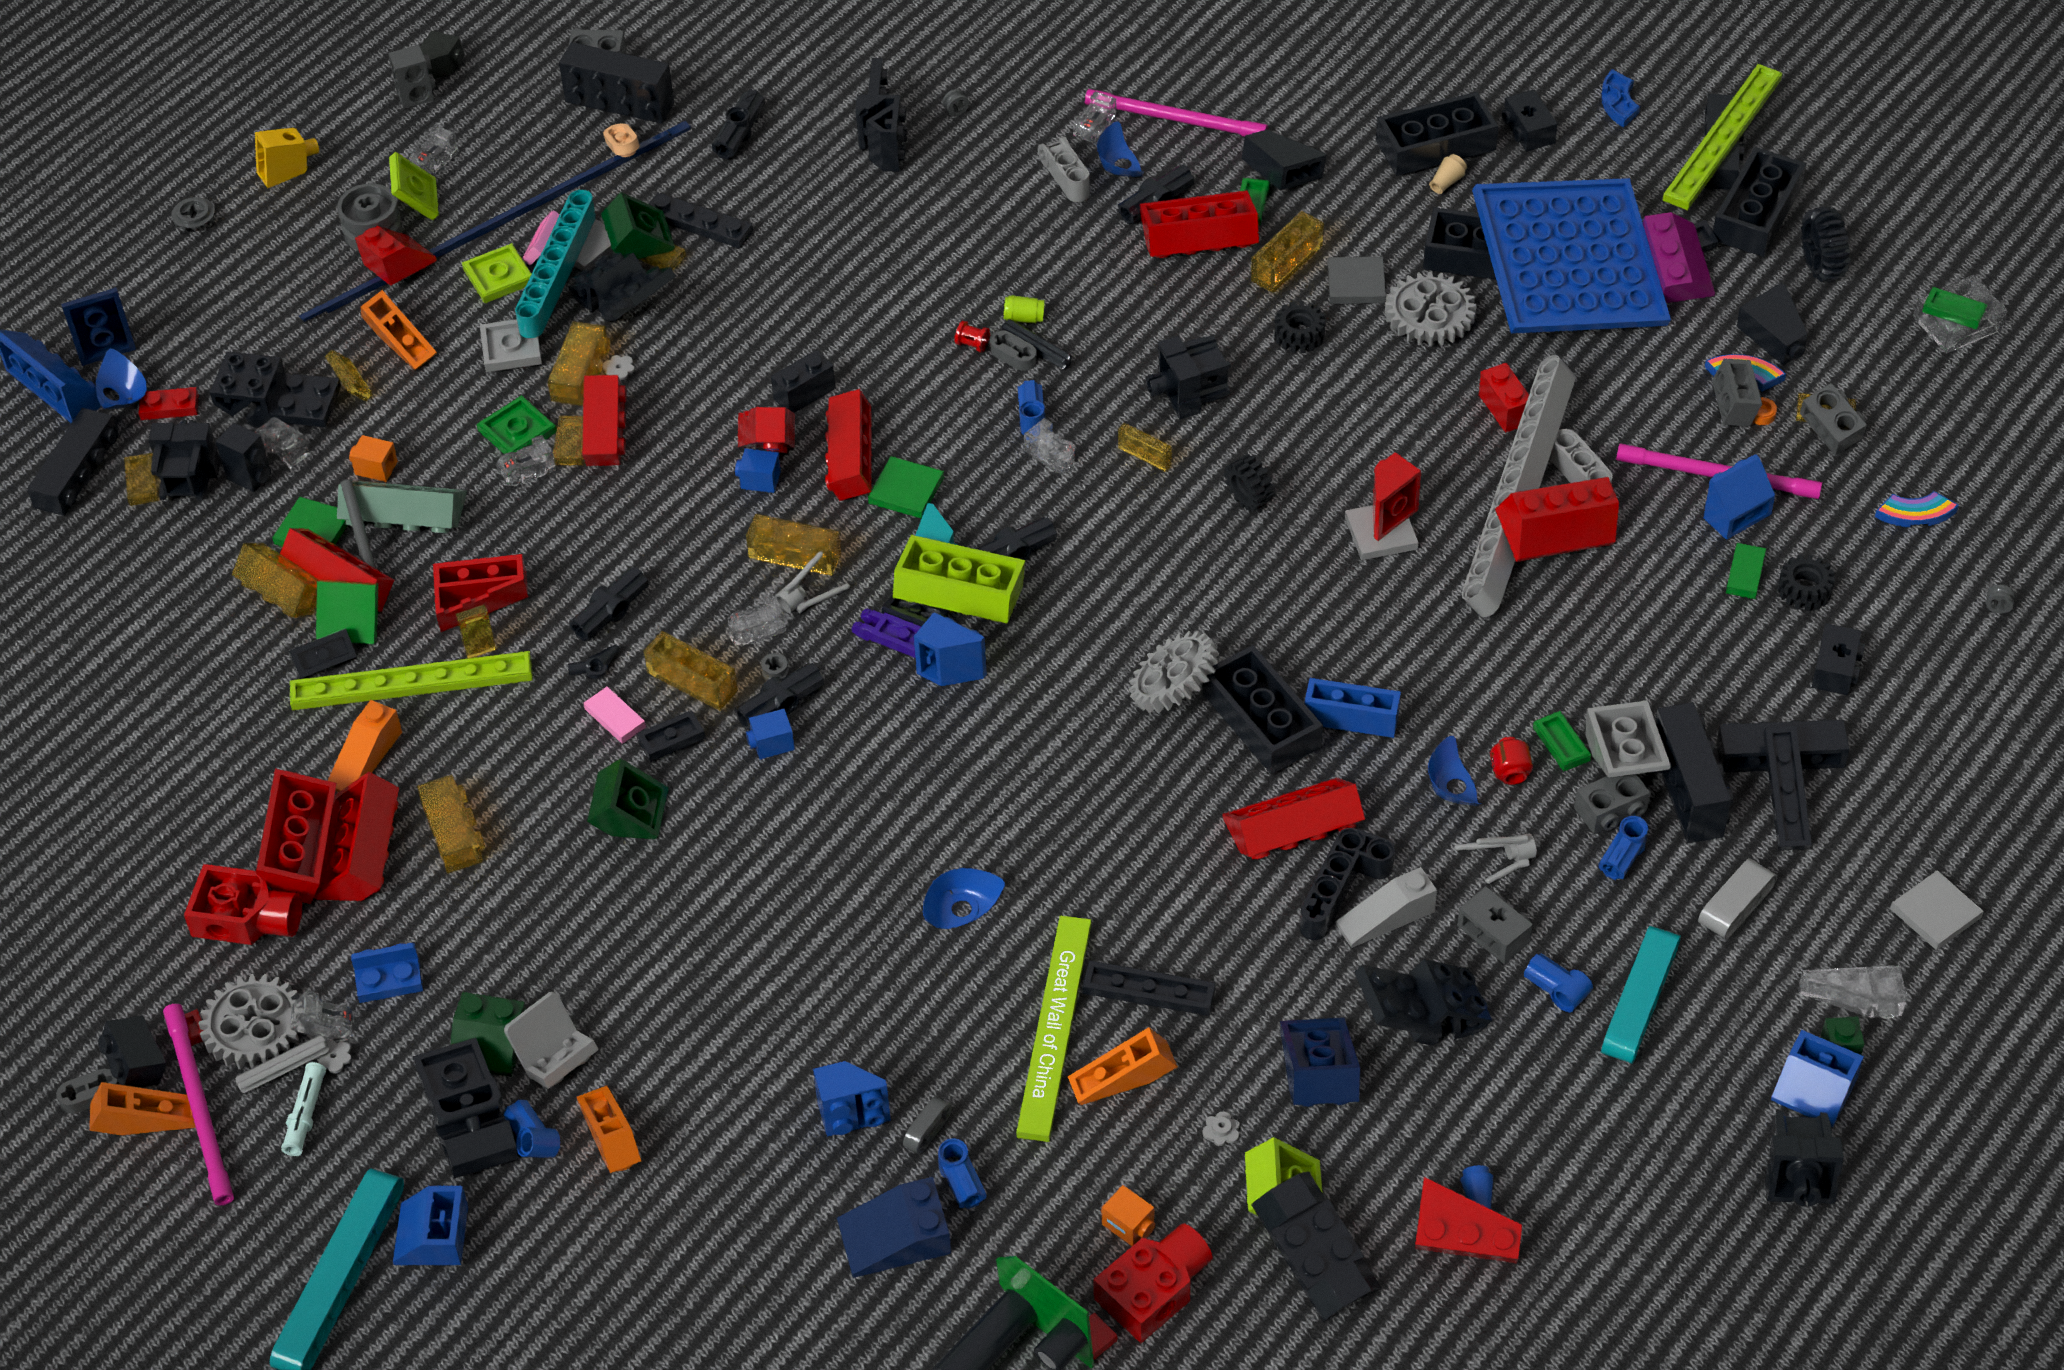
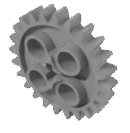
M1418 272L1417 279L1407 275L1406 283L1398 280L1397 287L1392 286L1390 294L1386 295V322H1391V330L1398 329L1397 336L1407 334L1408 342L1416 338L1418 345H1421L1424 340L1428 341L1429 346H1432L1434 341H1438L1442 346L1444 345V339H1448L1453 343L1455 335L1463 338L1464 330L1470 331L1471 324L1475 322V296L1470 295V288L1463 289L1462 281L1454 284L1453 276L1446 280L1443 279V273H1440L1438 277H1433L1432 272H1429L1427 277H1423Z
M1188 631L1184 637L1178 634L1174 641L1168 638L1165 646L1158 645L1156 647L1157 651L1154 654L1148 653L1149 659L1139 663L1142 668L1133 672L1136 677L1130 680L1132 685L1129 688L1130 697L1142 711L1146 709L1148 713H1151L1154 709L1157 713H1160L1164 707L1169 711L1173 703L1180 706L1183 698L1191 699V692L1194 690L1200 691L1201 687L1199 685L1208 682L1207 675L1215 672L1212 666L1219 662L1216 658L1219 655V652L1216 650L1217 646L1206 633L1201 635L1199 631H1196L1194 634Z
M251 974L248 982H244L239 976L235 986L226 982V991L215 990L214 993L217 999H207L208 1009L201 1010L200 1012L203 1018L202 1021H199L200 1029L203 1030L200 1032L207 1052H213L216 1061L223 1058L227 1067L235 1061L240 1070L246 1062H249L252 1069L256 1067L258 1061L264 1063L268 1061V1058L278 1056L280 1051L286 1052L290 1050L289 1043H299L300 1040L297 1033H304L305 1031L303 1022L306 1021L305 1008L298 991H292L289 982L282 985L279 977H275L269 982L267 974H264L260 981H256L254 974Z

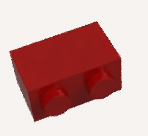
M1507 363L1481 371L1479 384L1480 398L1505 433L1518 429L1529 397L1528 392Z

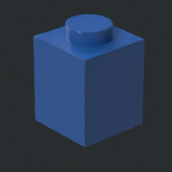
M745 448L742 459H738L735 466V476L740 479L741 489L775 493L781 473L779 452Z
M785 709L749 718L750 731H746V737L750 749L756 748L759 759L795 750L793 732Z

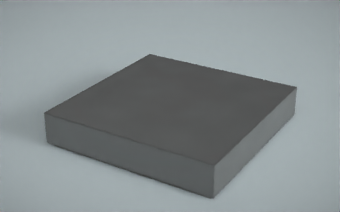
M1328 257L1330 304L1385 303L1383 257Z

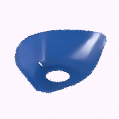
M1120 122L1112 123L1104 130L1097 142V151L1103 168L1115 175L1142 177L1144 172L1141 171L1139 161L1124 140ZM1119 159H1128L1132 165L1129 169L1115 166V162Z
M109 349L105 354L96 378L98 401L105 409L129 407L146 394V380L140 370L129 359L117 350ZM110 388L116 391L119 395V400L113 401L108 399L104 395L103 389Z
M1449 736L1437 746L1428 763V773L1432 788L1437 796L1446 801L1479 806L1481 803L1477 801V792L1473 780L1459 758L1456 738ZM1452 779H1459L1466 784V790L1461 794H1453L1448 791L1446 785Z
M959 868L945 872L937 877L927 890L923 903V916L928 923L939 929H951L973 922L987 913L997 902L1005 887V882L997 875L978 869ZM966 901L971 905L972 910L969 915L958 917L952 913V906L956 902Z

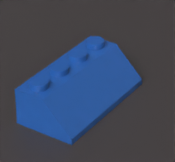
M0 329V355L6 371L66 420L72 423L81 408L93 411L101 408L96 395L95 384L91 381H85L74 367L69 368L65 365L58 354L50 353L40 340L35 341L27 333Z

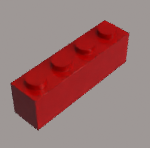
M861 389L830 397L829 408L826 411L828 431L825 433L828 444V453L825 454V459L828 466V474L825 475V482L828 490L833 491L839 501L871 492V405Z
M304 528L289 529L277 559L287 565L289 572L309 578L308 582L317 587L318 580L378 584V612H382L394 579L313 531Z

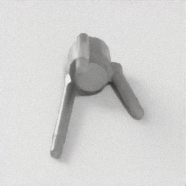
M819 551L800 573L775 595L777 603L785 612L791 613L796 609L798 613H801L806 608L850 588V584L847 583L804 601L806 592L799 584L824 555L822 551Z
M1530 833L1511 837L1479 838L1474 843L1457 844L1454 847L1457 851L1505 847L1508 859H1514L1516 862L1486 878L1485 882L1487 884L1519 868L1528 867L1530 865L1529 859L1535 858L1537 854L1535 840Z

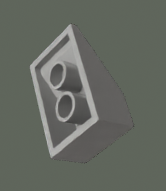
M1648 700L1587 708L1585 735L1593 758L1608 778L1670 769V762Z

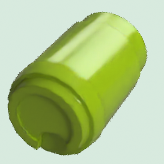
M1014 295L1005 297L1003 319L1025 323L1043 322L1044 300Z

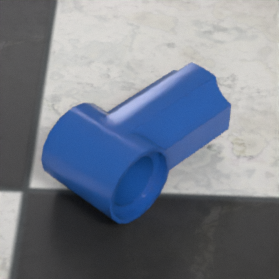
M1035 380L1024 381L1021 386H1018L1020 431L1025 437L1037 438L1042 436L1046 430L1042 385L1036 383Z
M1628 816L1621 821L1619 832L1599 862V869L1604 872L1605 876L1613 880L1624 879L1636 857L1645 850L1648 825L1644 819L1638 816Z
M1542 953L1536 954L1524 971V977L1548 992L1555 1005L1565 1012H1573L1593 990L1591 980L1583 972L1575 969L1569 972Z
M517 1100L514 1104L507 1106L503 1115L509 1120L511 1129L516 1135L518 1154L521 1157H555L560 1149L558 1131L553 1128H546L527 1100Z
M955 1138L942 1142L938 1150L939 1171L946 1178L959 1208L970 1209L978 1206L981 1201L986 1199V1192L968 1156L966 1144ZM949 1157L960 1158L957 1162H949L946 1159Z

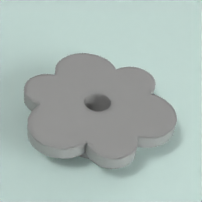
M614 355L611 357V360H607L602 364L606 375H619L620 380L626 379L628 373H632L635 370L630 356L620 357L619 355Z
M331 1040L327 1042L329 1047L328 1053L316 1058V1060L328 1069L329 1072L338 1073L343 1069L344 1064L351 1062V1055L349 1054L350 1045L347 1042L336 1043Z
M1223 1111L1217 1113L1215 1117L1209 1116L1206 1118V1126L1202 1131L1203 1137L1206 1140H1214V1144L1217 1146H1223L1225 1142L1235 1143L1238 1140L1239 1133L1237 1130L1240 1124L1237 1120L1231 1119L1229 1113Z

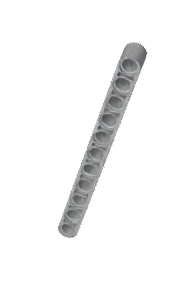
M1557 355L1547 357L1542 361L1537 370L1462 590V598L1482 618L1489 617L1498 610L1515 562L1495 508L1511 493L1538 489L1540 487L1575 382V374Z

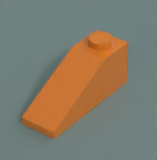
M383 290L361 306V317L415 371L437 354L436 350Z
M370 700L356 718L328 778V781L337 783L336 792L339 793L367 772L372 773L401 735L402 729L397 710Z
M1148 1027L1069 1075L1068 1079L1077 1102L1083 1105L1150 1084L1178 1066L1167 1040Z
M101 1082L90 1103L89 1131L130 1135L196 1128L186 1094Z
M606 1085L577 1096L579 1106L609 1172L624 1171L633 1164L641 1162L632 1129L608 1086Z

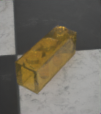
M1300 211L1252 257L1251 281L1274 293L1323 246L1324 222Z
M572 322L548 379L551 401L583 406L584 376L599 375L602 369V359L610 350V339L606 336L605 326Z
M755 514L746 534L748 555L751 559L803 569L819 551H822L824 555L810 571L832 576L841 556L839 531Z
M243 543L231 575L242 581L241 585L245 588L260 593L263 600L281 607L282 612L290 617L298 618L300 615H313L317 605V581L319 579L264 543Z
M663 631L644 650L648 674L719 711L738 691L735 668Z
M453 775L418 785L417 789L421 804L447 874L483 862L480 850L485 848V844L480 830L476 832L473 830L472 826L477 824L472 808L465 809L463 804L468 802L463 785L457 786Z

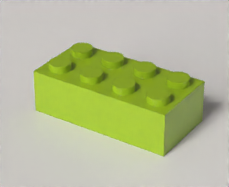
M911 535L894 570L893 598L990 619L996 622L1008 623L1023 588L1025 560Z

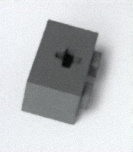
M1485 886L1459 908L1457 926L1505 964L1530 943L1533 924L1525 914L1517 912L1508 905L1500 894L1493 893Z

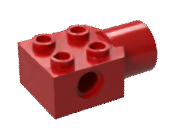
M203 864L186 907L184 918L191 937L252 945L263 934L286 937L295 936L302 917V898L299 893L270 890L266 881H263L256 874V871Z
M1180 1224L1160 1242L1142 1238L1093 1279L1094 1300L1134 1338L1142 1343L1190 1302V1279L1212 1261V1252L1202 1236L1187 1224Z

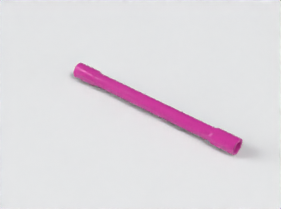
M1088 89L1085 96L1086 105L1106 109L1112 108L1236 133L1244 137L1245 135L1268 130V125L1247 120L1240 121L1155 104L1093 89Z
M1621 443L1619 444L1616 458L1617 461L1638 465H1651L1707 477H1713L1715 474L1733 467L1650 451L1642 447ZM1766 473L1772 489L1808 498L1819 499L1823 482Z
M171 1004L164 1008L163 1013L169 1035L173 1040L208 1171L211 1193L216 1205H226L234 1200V1195L228 1173L224 1169L188 1036L189 1029L181 1004Z

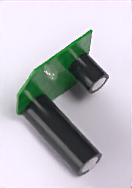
M998 1257L996 1263L999 1284L1005 1292L933 1367V1370H989L1033 1323L1047 1334L1034 1348V1352L1048 1369L1063 1370L1075 1356L1093 1369L1094 1360L1089 1312L1018 1257Z

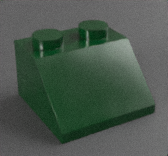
M620 192L601 213L611 248L615 253L621 252L622 255L634 253L637 259L671 252L675 248L664 213L658 208Z
M620 758L598 772L587 822L614 837L656 839L659 836L669 787Z
M462 992L453 1017L450 1045L476 1037L490 1073L512 1077L518 1057L504 1032V1028L526 1010L525 1002Z

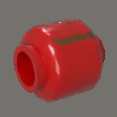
M1505 737L1492 747L1490 758L1494 776L1498 780L1508 785H1515L1527 779V776L1533 770L1527 743L1515 737Z

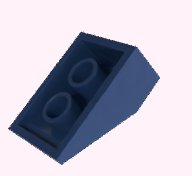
M117 288L61 304L82 366L103 360L109 349H115L121 354L136 350Z
M1345 1018L1280 1021L1288 1087L1293 1105L1309 1107L1315 1104L1334 1103L1344 1105L1349 1102H1359L1360 1065Z
M933 1177L900 1184L837 1217L852 1278L951 1254L950 1234Z

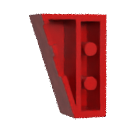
M619 375L584 376L582 455L586 466L621 465V455L626 453L623 428H626L625 402L627 400L626 385H621Z
M755 407L749 409V411L738 413V447L763 448L771 452L787 453V448H795V414L785 407Z
M522 554L433 564L435 610L441 632L528 597L527 574Z
M1424 1177L1415 1249L1503 1262H1518L1522 1232L1521 1224Z

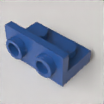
M399 943L391 947L375 950L368 949L351 955L359 1003L423 991L420 962L414 943Z

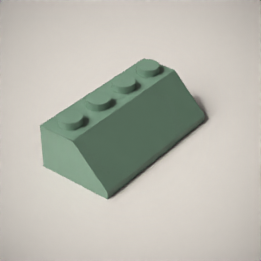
M352 481L363 521L374 522V527L392 528V524H403V530L420 531L421 526L432 527L431 532L449 533V528L452 529L459 525L467 490ZM339 484L337 519L346 520V525H352L342 487Z

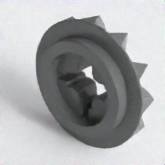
M192 197L179 202L173 208L171 217L175 226L181 227L184 232L189 229H193L196 232L197 228H206L207 223L214 222L216 212L214 205L208 199ZM193 211H195L196 217L191 218Z

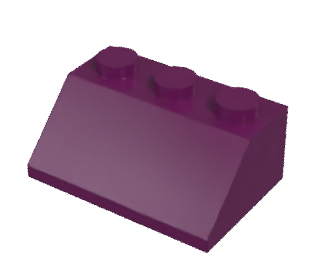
M1672 212L1645 216L1643 226L1666 303L1714 296V287L1694 223Z

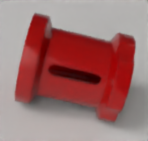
M962 320L956 329L954 342L957 345L966 344L975 347L979 352H984L990 339V329L986 327L982 329L970 326L967 321Z

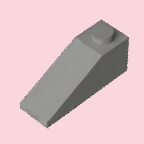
M1421 867L1392 879L1336 921V926L1350 947L1353 948L1434 913L1437 889Z

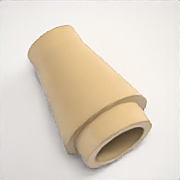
M1454 154L1445 157L1433 180L1429 183L1430 188L1434 192L1442 194L1448 187L1464 177L1465 170L1467 169L1464 160Z

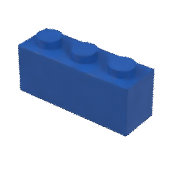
M1310 678L1304 704L1321 722L1323 727L1394 738L1399 717L1401 692Z

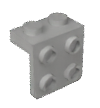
M554 992L547 993L504 1028V1032L528 1077L547 1089L560 1083L564 1076L577 1066L587 1062L589 1057L599 1050L593 1039L576 1030L559 995Z

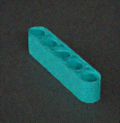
M1649 925L1605 1035L1601 1049L1602 1054L1632 1064L1634 1063L1675 958L1681 935Z

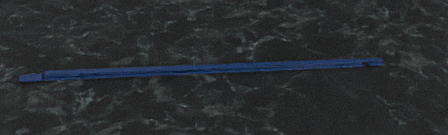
M683 121L667 131L639 143L640 147L634 155L630 157L616 155L428 251L438 258L691 130V126L686 121ZM377 276L299 315V317L305 322L325 311L330 313L387 283Z

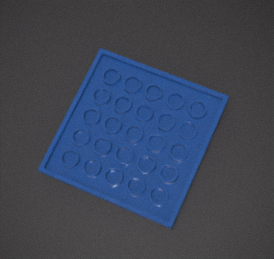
M1630 178L1475 184L1472 192L1511 334L1667 326L1671 321Z

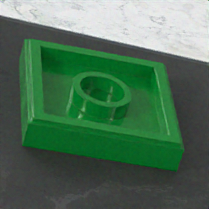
M522 395L476 424L478 431L504 455L506 454V457L523 450L529 451L557 433L556 425Z
M890 456L868 496V503L922 519L927 503H931L944 479V471Z
M299 497L272 539L275 545L283 547L290 528H304L336 544L348 525H346V520L337 519V507Z
M318 580L316 639L345 628L352 643H377L378 584Z

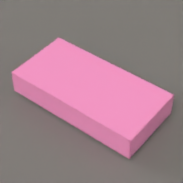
M554 210L540 223L522 258L529 266L541 255L560 214Z
M608 687L584 702L585 710L622 744L646 728L645 721Z

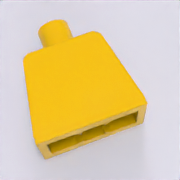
M293 127L255 132L256 173L267 188L304 174L307 171V156L319 153L316 139L304 140L297 129Z

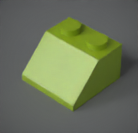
M1275 1137L1245 1152L1249 1212L1257 1215L1251 1204L1270 1189L1299 1173L1309 1171L1322 1192L1320 1160Z

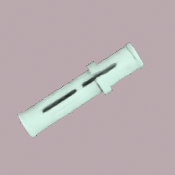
M311 1062L306 1064L293 1113L288 1115L286 1121L288 1129L281 1150L290 1156H300L302 1154L306 1134L311 1131L313 1126L311 1117L318 1099L323 1077L326 1073V1068L319 1063Z

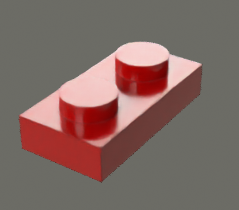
M197 387L146 391V394L139 400L140 419L151 420L198 415L199 394Z

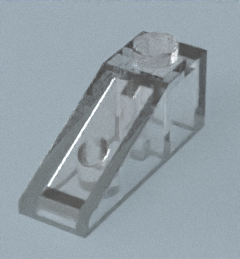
M1900 965L1802 970L1798 991L1801 995L1869 1018L1882 1017L1890 1019L1902 1016L1907 1000Z

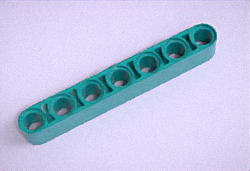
M576 190L568 196L516 306L515 313L519 333L525 338H535L543 333L594 224L596 214L593 196L587 190Z
M373 1168L366 1172L273 1347L270 1356V1366L277 1370L312 1369L401 1198L404 1189V1179L402 1177Z

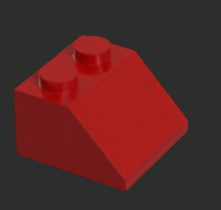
M381 226L367 229L363 234L355 238L363 264L390 286L437 261L435 255L410 236Z
M1396 452L1387 459L1379 461L1374 469L1373 529L1374 539L1377 541L1419 510L1421 470Z

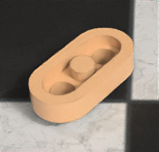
M615 124L603 132L606 144L616 155L630 157L640 147L637 135L627 124Z

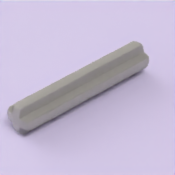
M318 1035L237 1075L235 1078L236 1083L242 1093H247L328 1053V1044L322 1035Z

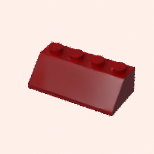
M1247 190L1140 204L1145 243L1150 257L1165 258L1170 254L1178 253L1190 255L1197 251H1220L1225 247L1233 246L1245 248L1251 244L1259 243L1258 213Z
M1609 477L1511 493L1495 508L1516 562L1613 545L1616 541L1619 501Z
M275 768L256 867V874L263 881H266L272 890L299 893L302 902L312 903L320 883L337 783Z
M367 772L334 796L320 883L314 896L315 899L362 901L381 889L384 882V877L382 876L384 865L389 856L387 851L389 839L394 830L392 826L394 813L399 804L397 801L399 787L371 772Z
M1337 777L1222 814L1223 820L1239 852L1252 859L1264 858L1270 855L1269 850L1279 847L1281 850L1297 847L1299 845L1298 841L1309 838L1310 841L1325 838L1328 836L1327 832L1334 829L1341 831L1345 828H1355L1357 826L1356 822L1365 820L1356 784Z

